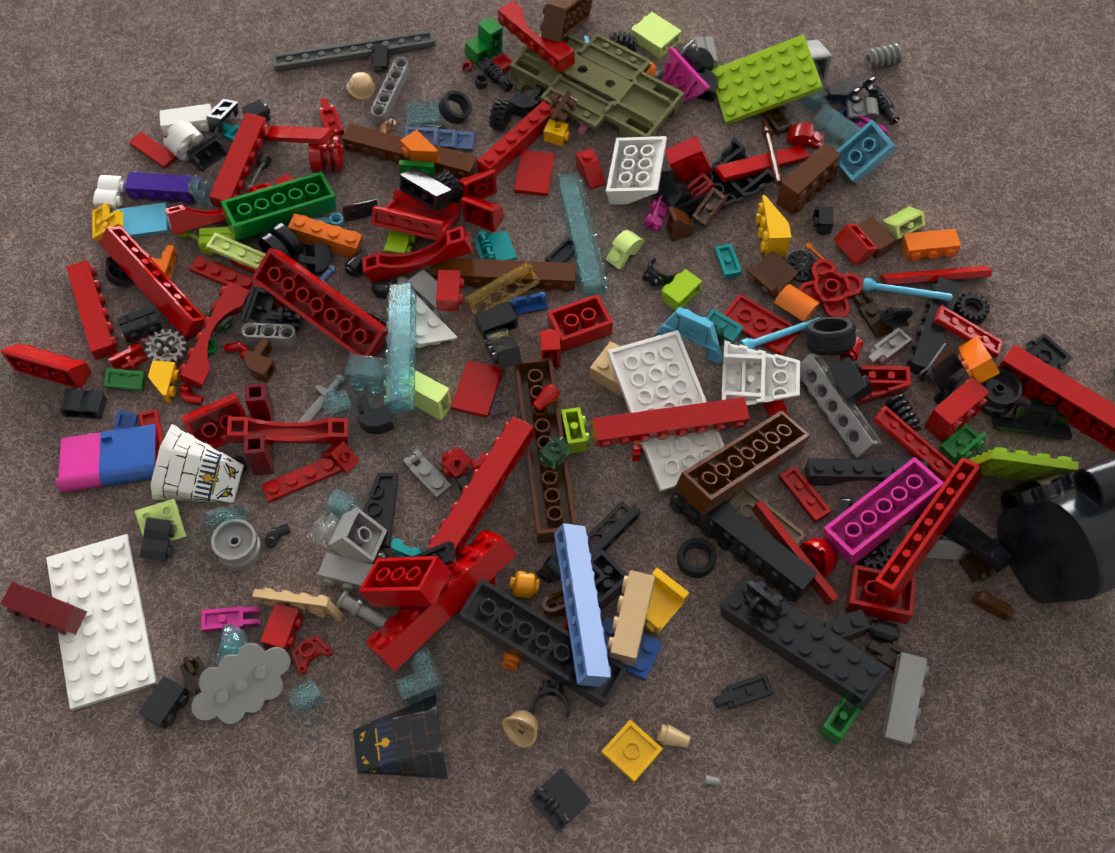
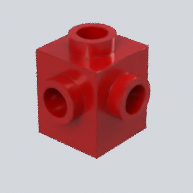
M454 447L451 451L447 450L441 456L442 460L439 464L442 466L441 471L447 477L457 478L467 472L468 469L466 467L472 460L460 447Z

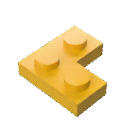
M104 203L92 211V239L97 242L102 239L106 227H123V212L118 209L110 214V206Z

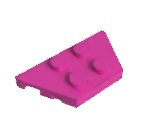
M669 47L667 52L670 55L668 63L665 62V73L662 82L672 87L675 86V88L677 87L680 91L684 92L683 104H686L709 90L710 86L674 47Z

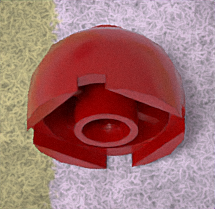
M813 538L799 546L824 578L829 576L836 568L838 562L837 552L825 539Z

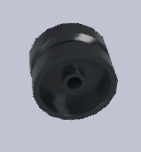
M277 222L269 229V233L265 232L257 239L260 249L265 254L269 248L281 250L290 258L303 253V247L299 239L282 223Z
M998 368L1000 372L998 375L980 383L990 392L986 397L987 403L981 408V412L988 416L1007 415L1011 412L1022 394V384L1019 378L1013 372L1006 369Z

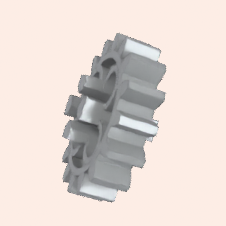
M161 329L160 334L155 331V337H148L150 342L145 343V352L149 361L175 362L178 365L179 359L184 360L183 354H187V343L184 336H180L178 331L173 334L171 329L168 332Z

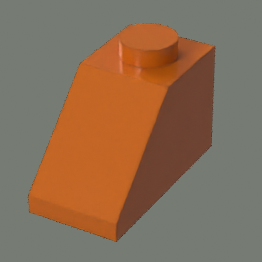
M417 130L400 140L401 153L411 161L439 162L438 149Z

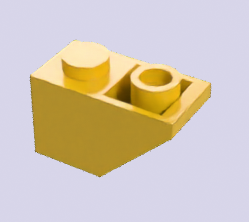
M152 361L148 378L166 403H171L172 397L176 396L175 385L176 381L180 380L181 374L178 373L179 370L175 362Z

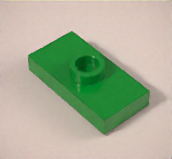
M106 368L104 387L143 391L146 373Z

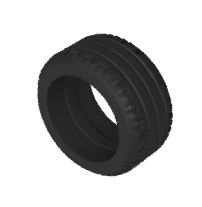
M824 317L812 321L806 327V345L813 353L819 355H839L850 351L856 344V327L849 319Z

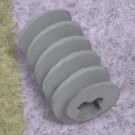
M894 43L868 49L865 53L867 68L871 70L872 66L874 69H877L878 65L882 68L884 64L889 66L890 63L892 65H895L896 62L898 64L902 63L901 48L898 44Z

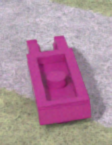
M239 606L202 610L201 631L205 633L245 629V627L261 626V620H245V615L260 614L261 608Z

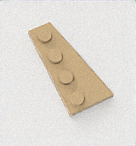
M264 588L263 590L254 589L252 595L260 604L274 607L275 603L297 608L301 613H305V610H308L310 613L325 618L326 614L332 615L336 621H341L343 613L330 601L329 597L324 595L314 597L303 592L300 594H293L287 590L276 592L270 588Z

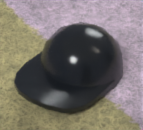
M112 257L106 258L105 275L108 281L115 286L128 285L132 279L127 276Z

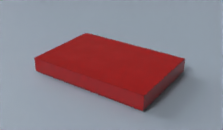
M521 150L514 193L548 197L555 153Z
M467 360L451 405V410L488 418L503 369Z

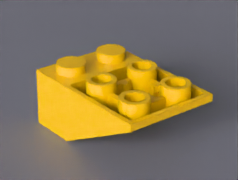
M763 195L761 203H758V214L755 216L756 224H759L760 227L758 228V238L762 239L760 251L764 253L765 258L771 252L777 253L781 258H786L791 241L789 222L771 201Z

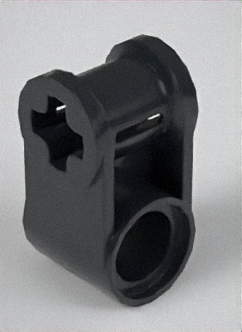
M554 553L547 557L542 568L536 572L539 578L549 584L561 579L558 556Z

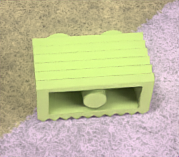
M910 206L882 221L883 228L897 240L901 239L904 233H912L926 225L924 212Z

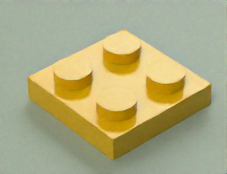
M629 720L601 751V754L634 783L662 752L663 748L632 720Z

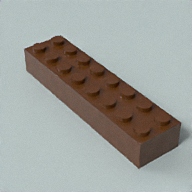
M781 410L683 471L674 489L704 516L800 452L810 434Z

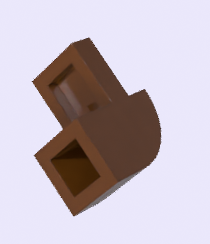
M262 338L254 347V352L246 350L244 360L251 376L268 383L276 370V366L272 359L267 358L272 350L270 341Z

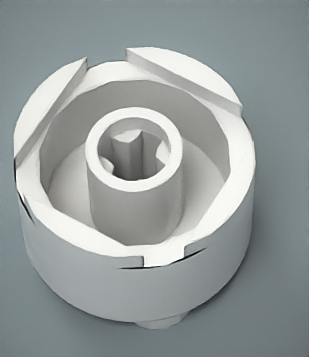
M181 120L174 123L167 130L168 136L167 138L164 137L163 143L178 159L187 162L189 160L187 151L203 141L204 136L191 123Z

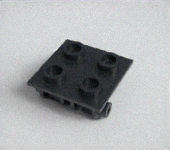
M562 768L543 786H538L534 790V794L529 797L531 802L558 832L591 802Z

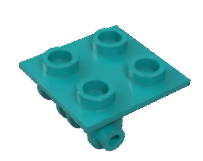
M480 230L477 238L473 239L480 259H517L507 230L490 235L484 230Z

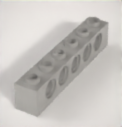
M809 354L800 363V380L805 383L810 395L817 400L819 408L826 413L829 422L835 426L840 438L847 443L851 454L856 458L869 456L883 444L857 406L847 399L819 354Z

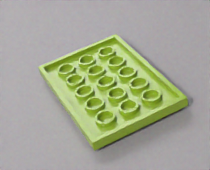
M804 34L724 64L711 71L718 80L716 93L726 125L823 90Z
M995 447L994 450H988V452L976 455V457L970 459V461L981 465V475L1021 481L1036 480L1041 482L1077 471L1079 467V462L1071 461V457L1059 456L1058 459L1050 458L1049 454L1037 453L1036 456L1028 455V451L1016 450L1015 453L1007 452L1006 448Z

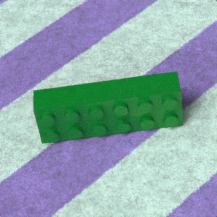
M321 171L221 201L223 216L235 241L267 232L277 222L285 226L289 225L294 213L312 218L335 211L336 196Z

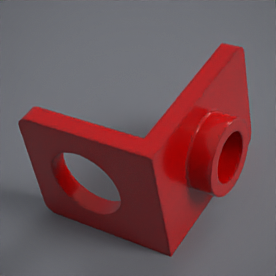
M344 441L332 444L321 455L322 458L332 456L346 473L359 462V459Z

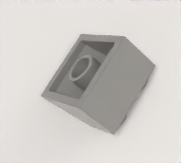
M356 507L343 514L328 546L343 557L372 563L387 530Z

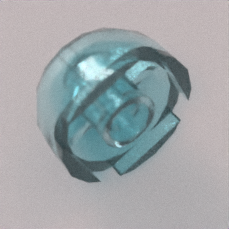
M223 624L219 639V649L217 650L216 665L219 664L223 656L228 654L237 655L244 645L251 643L247 642V634L239 626Z

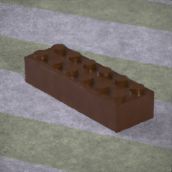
M550 0L543 8L544 20L540 25L541 37L560 42L589 18L593 0Z

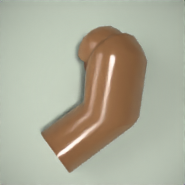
M389 119L382 123L379 131L384 133L393 131L396 126L395 120Z

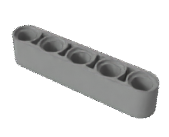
M398 57L394 60L371 107L372 121L377 126L388 121L409 76V64L405 57Z

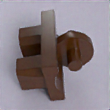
M567 90L561 101L559 99L562 95L557 92L555 97L549 95L548 99L551 100V103L548 107L553 109L555 104L557 105L550 115L552 119H557L564 123L569 114L562 110L565 104L574 109L578 103L569 90Z

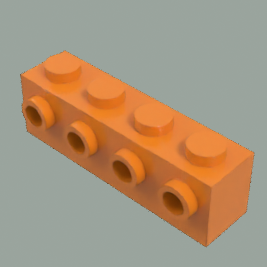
M294 213L288 226L301 243L309 246L314 243L330 245L331 253L351 258L356 252H360L362 248V234L343 229L340 226L327 224L321 220H314L305 215Z

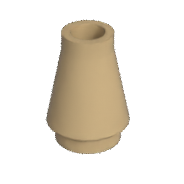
M661 724L656 740L661 742V745L687 748L690 736L669 724Z

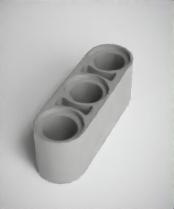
M247 323L241 329L245 342L251 346H256L262 338L268 339L271 347L289 348L295 346L298 342L294 327L287 324Z

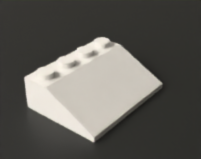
M666 136L616 138L606 188L610 205L629 204L658 192L667 141Z

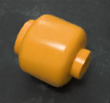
M517 571L515 577H510L509 589H512L513 596L531 599L534 595H537L539 579L536 578L534 573Z

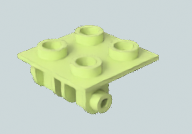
M175 498L135 510L142 536L144 535L147 517L174 521L173 525L177 526L175 537H171L170 541L186 537L179 514L180 508L176 504Z

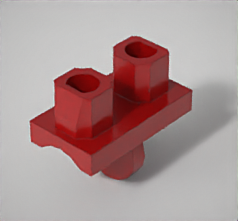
M133 343L128 346L127 350L121 353L115 352L109 358L114 369L130 370L132 368L133 371L137 370L135 366L149 360L140 343Z

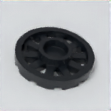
M802 250L792 252L787 257L786 262L792 264V267L800 274V278L796 276L793 280L797 282L812 280L810 273L812 267L810 266H813L817 260L809 252L807 253Z

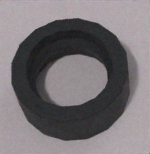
M457 90L448 91L438 104L441 116L452 124L463 123L472 111V104L469 98ZM448 100L456 102L461 107L463 114L454 112L449 107Z
M702 538L686 540L680 546L677 555V564L680 570L691 578H703L709 575L716 562V551L713 545ZM691 548L704 550L708 555L707 565L702 568L690 566L685 561L686 552Z

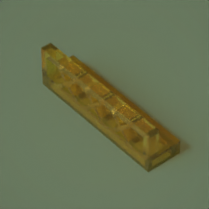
M528 261L466 296L465 299L475 315L477 311L473 304L478 301L486 302L484 310L495 307L497 304L508 302L513 297L522 294L540 282ZM528 273L534 279V282L530 284L521 283L523 276ZM510 283L518 285L516 292L513 294L505 292L507 285ZM494 292L502 294L501 300L497 303L490 301L491 294Z

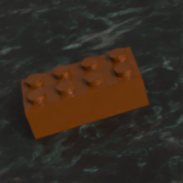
M824 143L781 182L776 204L791 215L796 211L800 212L807 201L811 202L818 191H823L826 183L832 182L836 178V170L840 165L841 154Z

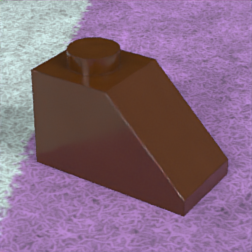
M668 207L666 230L671 241L691 237L692 230H694L692 219H689L687 213L674 207Z

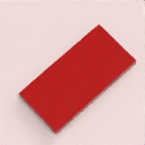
M742 294L738 295L724 313L725 316L742 325L744 329L741 333L753 340L794 326ZM801 331L762 344V346L775 354L783 356Z

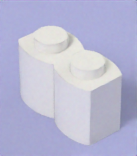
M101 175L99 177L97 190L93 198L95 208L104 203L110 206V211L122 206L123 192H126V182L123 181L122 176Z

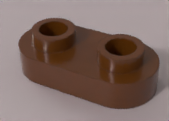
M563 589L543 599L542 608L547 616L554 617L566 612Z
M986 591L976 592L972 598L974 605L1003 621H1010L1014 614V610L1009 603L992 597Z

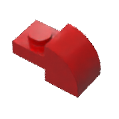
M801 122L792 125L788 129L786 142L794 146L806 145L818 150L823 145L824 135L814 131L813 124Z

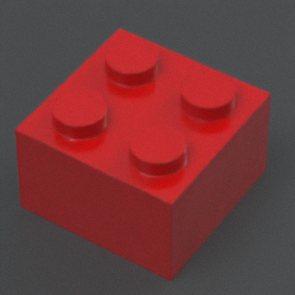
M698 136L665 149L671 169L683 183L696 179L703 172L705 174L712 172L708 156Z

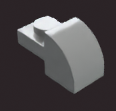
M866 97L858 103L846 102L848 119H858L859 115L870 119L879 118L876 98Z

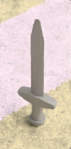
M340 374L334 377L335 380L328 388L316 385L315 389L320 396L298 422H310L328 400L338 403L339 399L333 393L341 383L344 384L345 378Z

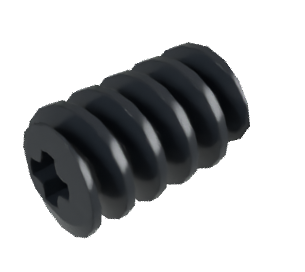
M905 394L892 397L885 403L892 412L914 431L918 432L921 430L920 426L917 427L920 420H913L917 414H910L913 407H906L910 402L908 400L902 401L906 398Z

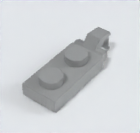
M898 327L873 346L869 352L871 355L868 356V360L865 363L873 366L878 361L881 364L884 361L886 362L909 345L912 339Z

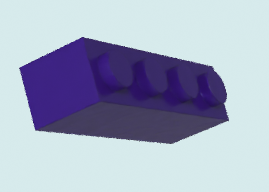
M129 172L125 190L128 197L133 200L180 201L189 204L191 202L197 203L201 184L198 176Z

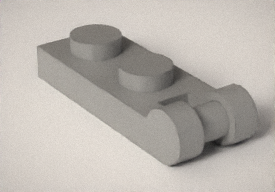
M416 449L412 452V456L402 460L404 466L436 499L452 488V485L423 456L420 450ZM419 461L421 464L415 467L413 464Z

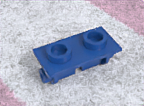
M542 291L530 296L513 297V299L509 300L515 315L548 308L546 293H542Z

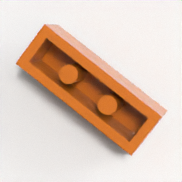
M956 229L904 233L900 241L905 260L918 261L923 258L936 259L943 256L951 258L957 255L961 247Z
M978 336L958 346L960 351L958 357L970 378L973 377L979 383H982L1000 373Z

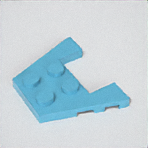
M678 307L656 333L659 336L678 330L680 336L707 348L705 358L717 364H720L723 360L714 323L705 317L694 314L688 309Z

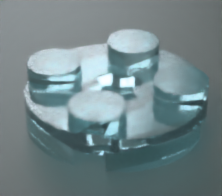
M234 506L235 510L228 509V507L210 510L206 512L207 514H204L205 523L207 526L215 525V527H218L227 520H246L245 507Z

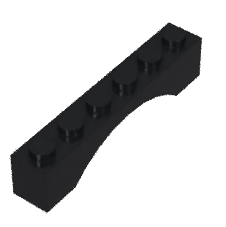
M808 458L805 466V476L807 481L813 486H829L849 481L883 482L910 460ZM920 461L927 467V461Z

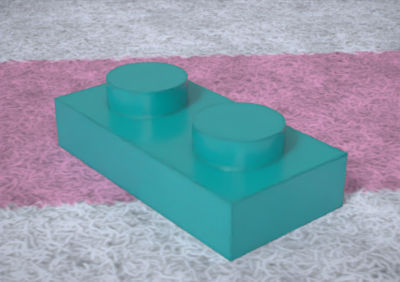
M732 243L715 246L714 252L724 279L741 276L742 270Z
M714 308L706 317L717 325L718 330L722 328L724 330V338L732 343L736 341L744 329L742 325Z

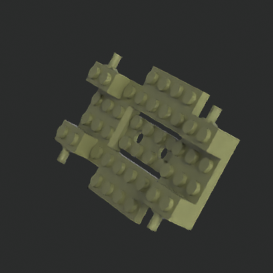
M598 33L588 43L571 34H568L560 41L572 48L575 54V64L560 73L551 68L545 60H542L538 54L531 51L528 46L510 64L511 79L519 82L514 88L515 91L520 92L524 87L534 90L536 86L541 88L543 86L547 90L540 97L541 102L544 100L550 104L549 95L555 97L557 92L562 95L559 99L561 101L567 90H569L578 101L574 109H571L566 104L562 110L569 114V117L595 131L604 120H607L619 127V136L622 138L656 137L658 128L669 115L675 117L683 107L684 92L645 73L651 66V60ZM586 68L587 71L580 73L578 69ZM568 79H570V80H572V79L576 80L577 82L580 83L581 86H579V85H577V84H575V83L569 81ZM612 82L615 85L613 87H607L605 84ZM586 86H587V87L593 89V91H594L596 94H602V95L606 96L608 100H606V99H604V98H602V97H600V96H598V95H596V94L590 92L589 90H587V89H585V88H583V87H586Z

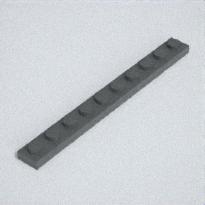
M432 30L274 54L272 57L275 71L370 57L371 54H374L371 46H387L390 49L389 53L434 47L435 42Z

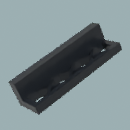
M621 501L587 535L591 558L601 549L606 551L639 518L640 509L634 505L630 508ZM621 508L627 511L621 519H617V512ZM606 523H615L610 530L603 532V526ZM593 536H601L593 546H590V539Z

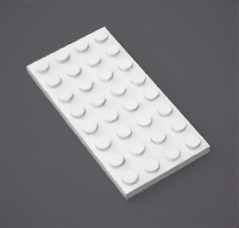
M678 330L607 351L629 413L707 402ZM708 430L704 434H696L694 432L684 437L673 435L663 440L652 438L650 441L641 442L659 492L672 489L677 484L683 471L724 447L720 433L715 430Z
M128 534L46 557L52 597L87 611L76 635L67 632L66 636L58 633L70 709L73 711L156 685L157 680Z

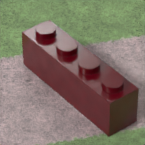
M11 582L0 605L8 608L6 612L16 616L22 613L23 619L33 623L37 619L39 620L38 625L48 629L51 626H55L53 631L65 636L67 632L76 635L87 611L15 582Z

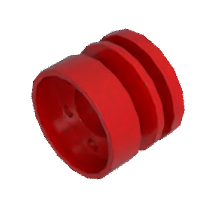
M339 135L334 136V144L332 137L326 144L308 143L309 162L312 173L321 171L324 173L326 165H328L330 172H334V164L337 172L343 171L344 148Z

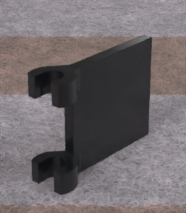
M870 77L866 81L838 80L822 91L820 96L848 98L851 102L858 103L862 100V97H857L856 94L861 92L863 88L868 92H874L877 89V86L871 85V83L876 81V78Z
M944 343L928 367L918 374V378L921 382H924L926 378L929 381L934 380L941 392L936 394L933 399L939 405L950 396L966 370L949 345Z

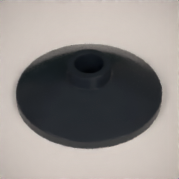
M694 47L684 54L683 58L696 72L704 74L705 69L713 70L714 59L707 49ZM699 63L701 66L696 68L694 64Z

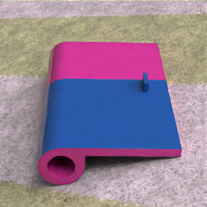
M151 424L61 438L59 477L56 478L57 489H61L64 493L152 479L157 461L156 425Z

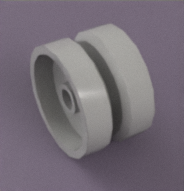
M227 520L214 530L211 537V547L221 564L230 570H245L253 566L262 552L261 542L253 526L245 520Z

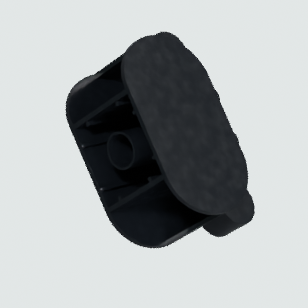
M1105 458L1080 468L1076 472L1059 476L1050 480L1051 483L1043 486L1036 480H1028L1001 493L1000 498L1003 512L1000 514L997 524L998 541L1004 549L1013 555L1012 561L1008 565L1030 598L1044 604L1088 600L1115 589L1114 458Z

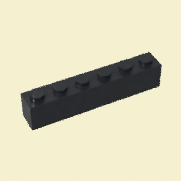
M939 277L937 284H932L930 291L950 293L953 298L950 301L933 298L927 299L925 307L928 310L924 311L921 317V321L924 323L923 326L919 325L916 335L919 338L914 340L911 350H914V354H910L907 365H910L911 373L918 375L927 368L940 350L946 329L933 321L938 307L941 305L953 311L960 283Z

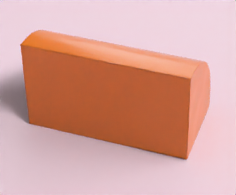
M788 284L774 301L775 304L803 322L810 320L820 304L791 284Z

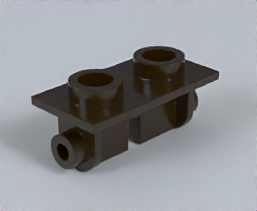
M186 656L179 667L193 697L201 692L199 678L205 668L199 656L195 658Z

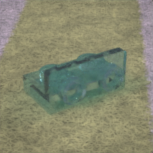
M427 100L425 103L411 101L409 104H406L407 125L441 123L439 102Z

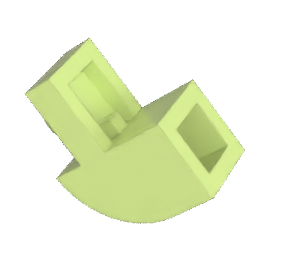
M625 230L615 238L612 243L614 246L605 260L621 269L630 255L638 253L645 240L632 231Z

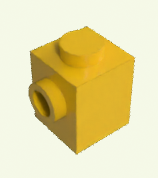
M549 119L544 129V141L563 146L564 142H568L570 138L568 124Z

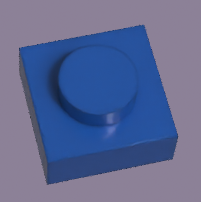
M118 410L113 429L119 430L136 427L139 415Z

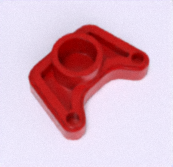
M312 636L293 649L291 655L299 673L305 675L308 664L320 655L330 657L333 655V650L321 638Z

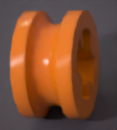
M503 654L504 661H501L500 665L503 668L518 671L519 667L517 664L521 662V659L512 654Z

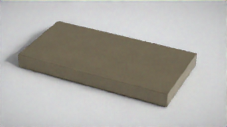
M748 487L738 492L728 502L771 536L752 512L754 505L762 500L797 545L807 536Z

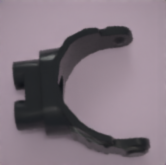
M652 258L642 276L643 281H648L652 287L670 284L676 274L664 275L657 272L652 266L656 258Z
M543 680L542 687L539 688L538 694L532 700L529 712L533 714L534 705L540 698L552 695L563 701L566 708L564 714L565 718L569 716V705L564 696L563 684L555 681L554 684L550 680Z

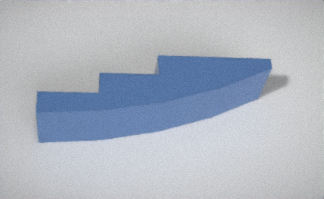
M405 126L404 137L417 130L432 145L444 148L474 150L475 132Z

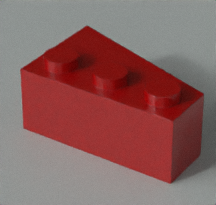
M860 365L862 368L860 373L862 376L866 374L872 383L870 388L873 392L855 403V405H863L906 392L911 385L910 367Z

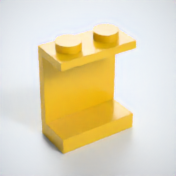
M656 568L652 573L655 576L644 629L649 633L654 632L658 634L687 601L689 592L659 568Z

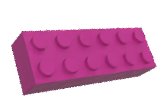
M914 457L824 527L823 539L828 541L835 548L836 552L853 566L924 510L944 482Z

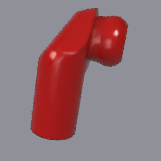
M241 342L224 345L226 353L237 351L243 360L246 350L251 351L249 347Z
M182 384L179 392L183 401L188 404L202 406L204 397L194 395L189 384Z

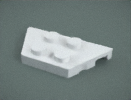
M409 288L394 317V324L417 348L426 347L427 345H438L444 341L454 342L457 336Z

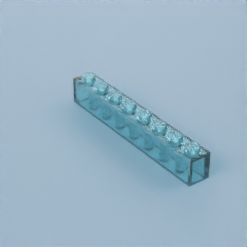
M578 173L558 175L557 188L569 238L574 243V245L571 243L572 250H574V259L583 297L605 294V289L608 287V279L603 274L605 267L604 263L600 262L601 251L596 246L598 242L597 235L593 234L594 223L589 218L591 213L590 207L586 206L587 195L583 193V180L579 178Z
M411 281L390 285V291L387 294L389 303L387 315L389 321L386 322L388 350H385L387 359L385 373L387 379L384 380L386 389L384 403L386 407H389L392 414L415 410L417 293Z

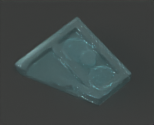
M195 175L191 176L188 191L192 194L201 210H209V195L213 188V183H207L206 179Z

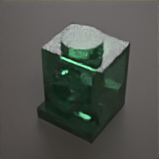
M553 436L539 450V460L556 470L569 454L570 446H568V441L563 437L557 438Z

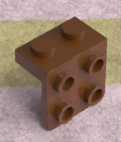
M771 252L756 268L752 264L746 268L748 280L753 284L756 283L765 295L769 294L773 299L798 274L796 269L775 252Z

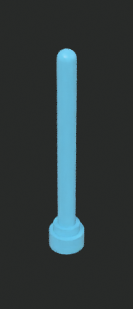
M865 278L863 283V292L868 291L871 293V291L878 290L950 301L953 298L950 293L876 283L872 278Z
M820 317L754 340L745 338L740 340L739 344L748 346L747 348L755 349L756 346L805 330L808 324Z

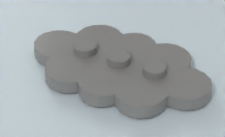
M249 643L244 645L237 655L228 654L223 656L219 661L218 667H210L201 673L199 678L201 692L192 701L191 710L193 715L200 720H210L218 716L222 722L234 724L243 718L245 712L254 713L259 711L265 700L276 698L283 689V681L280 675L284 674L290 666L288 652L280 647H273L264 651L260 645Z

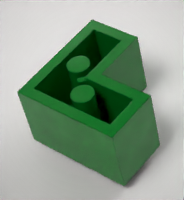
M492 17L478 23V36L465 42V56L478 66L479 60L484 56L491 59L501 53L503 27Z

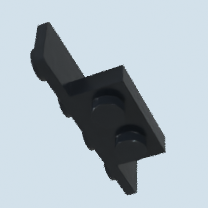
M1017 402L1011 418L993 415L991 419L993 428L999 431L1032 434L1039 437H1053L1060 440L1072 439L1069 426L1053 424L1057 414V410L1054 407Z

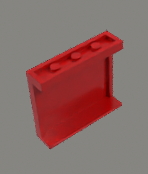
M394 189L393 200L384 208L379 206L373 207L371 225L438 240L445 231L450 230L458 222L461 204L451 202L450 206L435 212L401 190Z

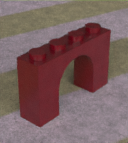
M245 384V403L251 418L274 422V404L266 384ZM264 434L244 436V455L253 475L272 474L274 443H268Z

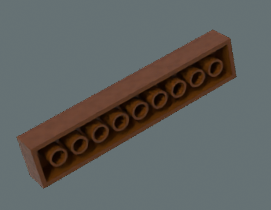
M552 357L522 360V364L515 365L521 420L532 425L536 434L525 450L537 544L555 542L554 533L563 523L577 525L558 400L541 412L532 405L545 385L552 384L556 387Z

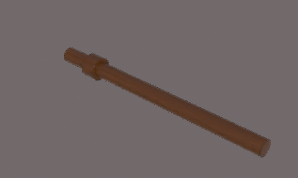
M764 120L762 121V134L766 140L775 183L777 186H781L782 177L773 144L772 128L769 127V122Z

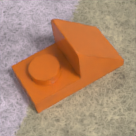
M167 245L161 259H151L171 278L178 254L174 245Z

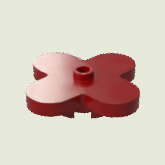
M817 260L811 268L813 281L803 283L799 290L818 301L827 317L845 318L850 310L847 299L860 294L863 288L862 279L854 273L840 274L837 272L835 265L829 260Z

